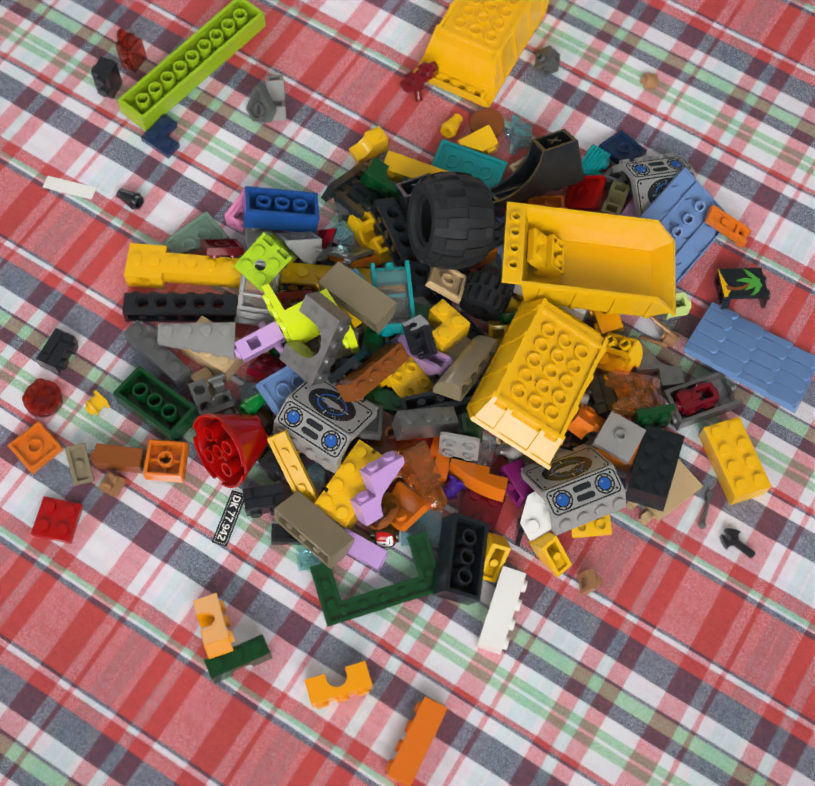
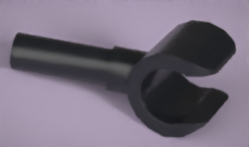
M521 517L518 519L516 526L518 535L515 546L520 547L522 536L525 532L520 524Z

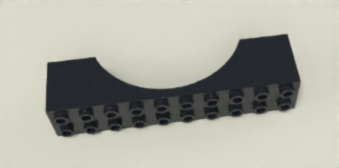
M566 129L531 139L527 154L518 168L505 180L488 188L492 197L494 211L499 208H506L507 201L525 202L529 198L543 196L547 192L558 191L562 187L576 185L583 181L584 174L578 140ZM430 173L395 184L402 213L406 219L413 188L421 178L427 177Z

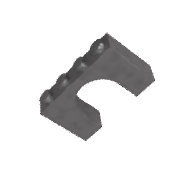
M314 292L305 295L299 311L315 323L320 331L321 347L317 354L314 353L300 340L285 344L279 358L311 386L322 384L327 380L329 370L335 362L336 354L342 346L343 338L348 332L352 320L348 314L322 293Z

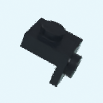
M270 449L258 463L267 471L269 479L275 483L285 475L272 449Z

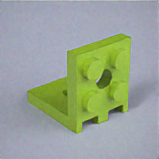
M263 232L235 263L234 267L263 292L262 286L270 284L286 265L293 263L298 256L272 232ZM262 259L265 261L266 267L264 270L256 268L257 260Z

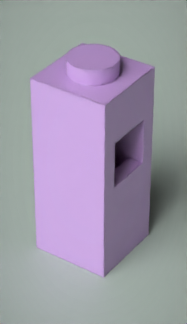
M276 321L236 341L234 343L236 349L233 351L238 360L243 359L244 363L285 342V337Z
M345 528V531L354 538L353 545L347 554L379 572L389 555L388 551Z

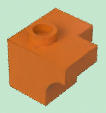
M581 404L578 412L571 420L568 430L582 439L590 432L599 434L606 420L596 414L593 408Z

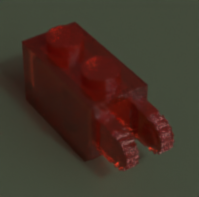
M119 28L116 34L118 41L115 43L120 64L124 69L136 73L147 59L142 38L135 36L131 32H125L126 30L123 28Z

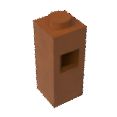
M97 443L95 450L91 451L90 460L96 469L140 474L143 473L146 458L143 448Z

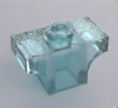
M512 115L510 129H507L506 139L510 140L509 154L514 155L521 148H529L532 139L533 124L522 122L519 115Z

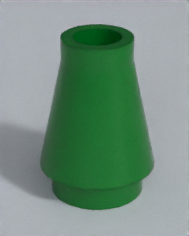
M260 392L242 400L239 409L245 415L254 416L265 400Z

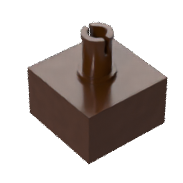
M384 411L381 441L369 439L367 445L382 455L393 450L403 456L405 463L417 439L397 441L392 427L395 416Z

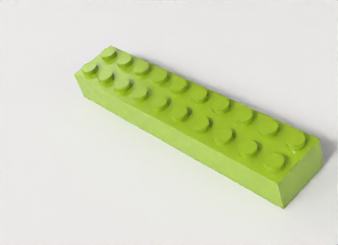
M247 0L231 1L117 100L121 113L144 131H147L163 114H167L266 26L264 12Z

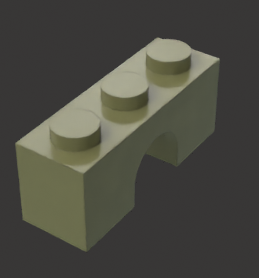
M614 180L600 213L620 215L631 185Z

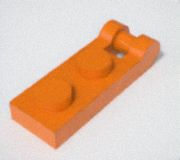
M715 205L710 206L704 222L733 240L737 246L745 247L751 229Z

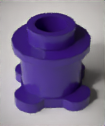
M448 474L449 480L444 486L440 487L443 490L441 494L449 500L452 498L457 499L456 495L461 489L465 490L466 487L460 480Z

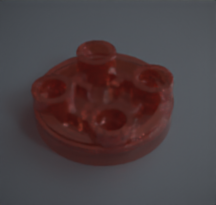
M39 378L25 390L22 401L26 410L31 415L45 418L55 414L60 409L63 403V394L56 383Z

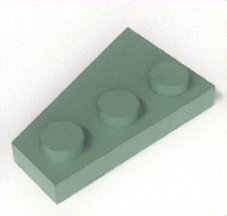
M206 211L163 241V245L167 246L170 253L188 254L202 249L200 247V239H229V236Z

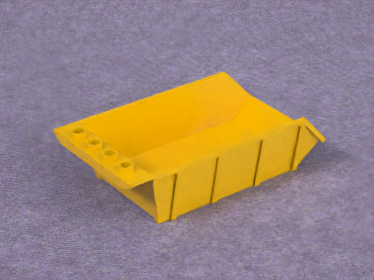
M454 0V2H451L440 24L436 25L426 52L418 64L420 65L425 61L430 63L433 60L438 64L440 74L429 80L428 83L489 109L545 16L549 0Z
M507 201L501 280L502 283L521 285L524 302L546 298L554 306L569 307L572 310L574 308L608 312V314L618 313L643 316L646 319L650 316L666 313L674 316L676 315L675 240L659 220ZM535 227L546 236L554 234L565 243L563 275L547 278L533 273L534 266L527 262L528 234L530 229Z
M523 298L467 406L470 420L549 470L551 468V460L566 438L564 435L571 420L580 408L578 405L585 390L594 378L593 373L607 350L606 346L609 340L607 338L604 339L601 333L560 306L552 305L546 298L531 302H524Z

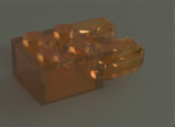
M613 370L603 376L605 385L612 388L618 398L616 403L610 404L612 412L615 414L633 418L638 409L665 405L660 382L655 376L621 370Z
M413 440L393 450L404 458V465L401 468L403 474L401 475L405 484H408L414 493L422 497L430 510L440 511L444 509L447 504V498L438 480L442 476L426 441Z

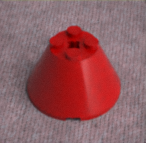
M203 414L197 417L193 424V429L196 428V436L193 437L194 446L207 472L214 479H220L223 482L221 485L224 487L236 488L241 485L268 444L267 438L269 435L265 433L259 416Z

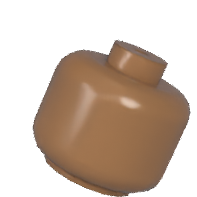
M646 72L640 78V83L646 89L656 88L659 82L658 76L654 73Z

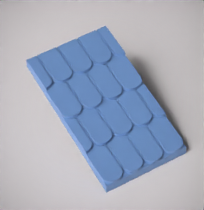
M686 167L670 181L667 187L654 199L652 204L638 217L659 220L675 240L676 285L721 234L706 224L704 219L710 206L715 205L723 210L722 207Z
M714 302L711 303L684 346V353L793 413H796L815 376V355L793 346V343L763 330L761 326L739 317L738 313L729 309H721L720 305Z

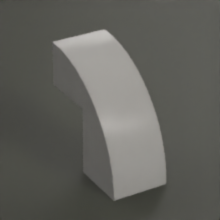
M283 74L266 75V90L277 108L272 121L286 120Z

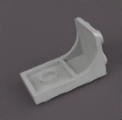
M468 412L458 414L459 423L454 433H440L439 454L445 457L462 458L466 461H478L484 428L470 420Z

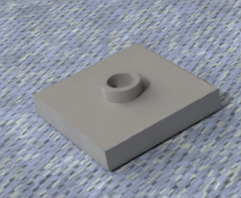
M611 411L593 445L628 464L646 430Z

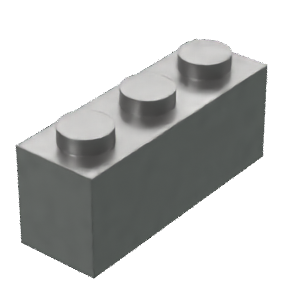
M454 406L399 410L394 417L392 427L396 440L399 441L440 437L441 432L454 433L459 421Z

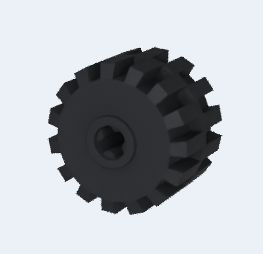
M479 271L471 272L467 276L462 298L458 304L462 310L474 318L482 321H500L499 315L500 313H505L513 290L509 284L502 283V280L496 275Z

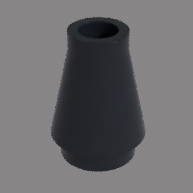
M123 188L117 191L116 197L132 210H138L142 207L144 198L140 193Z

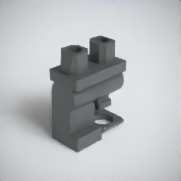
M224 373L207 378L209 386H214L216 391L213 397L210 395L205 379L188 384L200 416L203 414L236 413L230 391L225 390L223 384L226 382Z

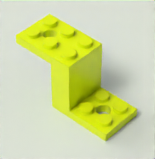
M270 285L262 286L264 292L262 298L267 305L266 307L270 315L274 317L278 327L282 330L287 343L300 340L304 344L321 335L315 323L299 311L303 301L284 310ZM327 288L320 291V293H322L326 298H328L337 306L334 299L328 292ZM349 325V330L345 334L342 343L346 349L350 348L351 352L355 354L360 349L354 331Z

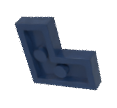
M163 114L141 136V140L169 159L180 148V144L169 137L178 127V124Z

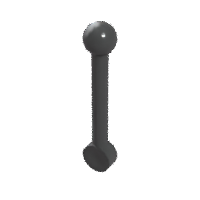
M708 491L706 493L707 500L701 521L698 523V526L701 529H704L706 527L705 520L707 512L709 509L710 501L714 497V493L712 491Z

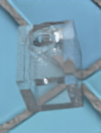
M483 434L478 461H475L476 464L483 466L491 465L497 443L496 437Z

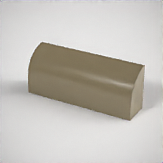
M339 261L318 282L320 291L327 288L335 303L378 334L390 322L396 311V301Z
M483 335L475 336L434 385L433 392L461 402L487 369L497 350V339Z
M297 491L274 508L275 521L328 568L331 569L341 561L351 549L354 538L301 492Z

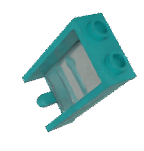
M409 260L405 261L404 267H394L393 263L390 262L386 263L385 268L375 269V263H371L370 275L372 285L397 302V308L392 319L377 335L383 337L392 336L396 333L405 335L402 324L415 317Z

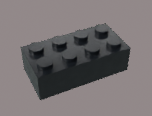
M646 425V432L642 438L626 491V501L663 511L685 436Z
M456 512L442 518L433 596L464 605H470L481 600L489 523Z

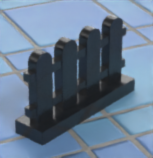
M360 162L330 183L321 196L325 202L333 198L334 202L341 204L349 211L348 213L351 216L354 215L357 218H362L365 212H370L375 200L387 197L381 196L379 192L366 187L364 183L359 181L367 166L363 162Z

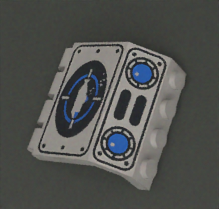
M674 153L664 154L663 158H660L659 155L649 156L648 160H645L644 157L634 158V162H630L629 159L620 160L619 164L612 166L613 173L624 171L631 179L637 218L652 204L654 199L684 167L696 178L695 170L682 155L674 156Z
M327 379L324 383L314 386L304 381L285 400L274 420L273 434L287 430L296 450H299L309 459L316 461L326 470H330L335 474L341 466L342 456L350 442L377 417L378 406L368 400L364 401V398L357 402H344L335 386L339 383L337 381L331 384Z
M582 444L572 448L571 451L567 450L554 455L549 470L538 462L537 465L533 463L521 468L522 479L544 500L550 514L552 532L555 535L627 507L625 489L614 465L591 445L586 446Z

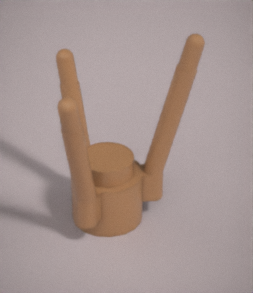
M650 316L649 318L665 331L660 338L663 342L642 335L639 338L659 345L664 349L667 346L672 348L680 335L670 330L656 316Z

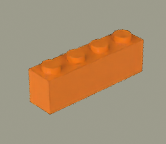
M426 696L423 701L418 700L413 711L416 713L413 721L409 719L404 729L407 734L404 740L399 739L394 750L398 753L394 760L390 758L385 768V771L388 772V779L402 786H412L447 712V707Z

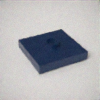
M622 130L598 146V148L600 147L610 153L609 159L616 164H619L620 160L625 159L634 162V158L643 157L647 152L644 147Z

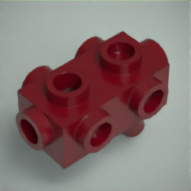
M434 60L430 63L426 61L417 66V71L413 72L411 70L404 75L405 79L400 81L401 88L407 94L414 92L416 102L423 101L421 90L425 89L424 84L440 74L439 66Z
M701 382L691 389L683 388L677 391L673 400L680 415L690 417L696 415L698 410L703 408L705 411L713 409L719 400V391L713 386L712 382L705 384Z

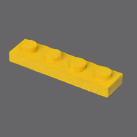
M287 430L269 436L267 441L293 493L301 492L314 504L319 498L318 493Z

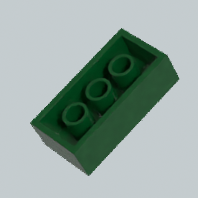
M140 365L113 392L114 397L121 406L167 440L179 441L193 426L195 419L200 416L196 406Z

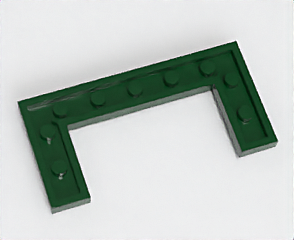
M391 298L397 302V308L392 318L408 321L407 300ZM414 302L415 317L421 314L428 321L431 306ZM367 326L361 349L366 346L373 355L382 348L384 337L377 335L374 330ZM375 387L363 397L364 401L368 400L375 405H382L384 411L397 413L400 410V397L395 391Z
M427 532L407 537L418 577L342 601L332 568H328L324 563L310 567L327 627L433 594L437 563Z

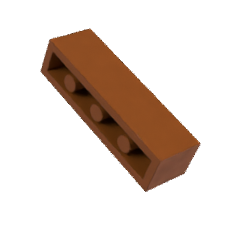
M401 342L387 343L335 386L344 402L360 401L410 358Z

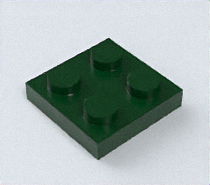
M675 404L638 409L631 422L643 429H646V425L659 429L665 428L676 412Z

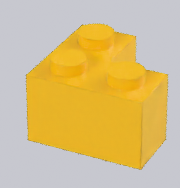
M444 299L429 310L428 322L435 328L432 334L436 349L446 354L468 335L470 322Z

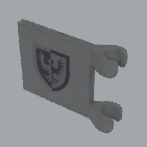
M341 244L329 249L317 248L316 252H319V256L316 257V260L325 261L329 255L344 258L342 264L348 267L354 260L374 254V250L349 244Z

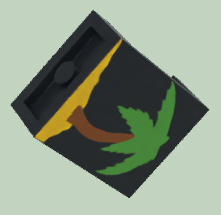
M762 268L717 270L714 283L721 309H728L731 299H759L761 308H765L767 300L770 299V290L766 287V276L763 275Z

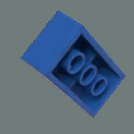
M245 186L242 201L243 227L291 232L312 231L316 234L320 219L317 193Z

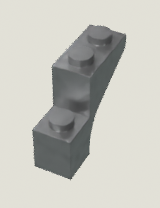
M629 336L639 340L643 349L640 366L638 368L633 367L631 370L633 378L654 376V385L658 387L659 393L685 383L681 366H669L661 363L637 336Z

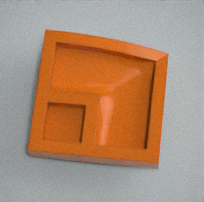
M397 482L391 494L399 501V511L390 524L404 533L431 508L429 501L414 493L402 482Z

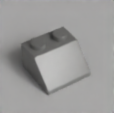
M312 231L276 233V237L306 264H315L316 261H319L316 260V257L319 256V252H316V249L322 248V238Z

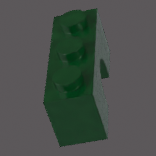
M373 157L367 164L359 181L364 183L366 187L379 192L383 197H395L400 205L395 185L397 183H392L387 178L389 166ZM404 176L398 183L409 180V178Z
M261 634L234 646L232 652L211 659L206 658L204 662L215 684L233 676V673L248 665H253L254 667L272 659L265 638Z

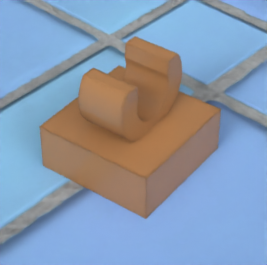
M108 471L98 489L117 498L125 486L126 480Z
M587 569L578 574L580 594H589L597 590L598 585H604L603 577L595 576V569Z

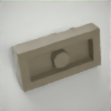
M81 443L65 447L74 486L94 482L86 444Z

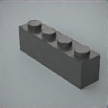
M138 320L123 332L127 343L177 390L191 379L190 369L166 346L158 345L157 338Z

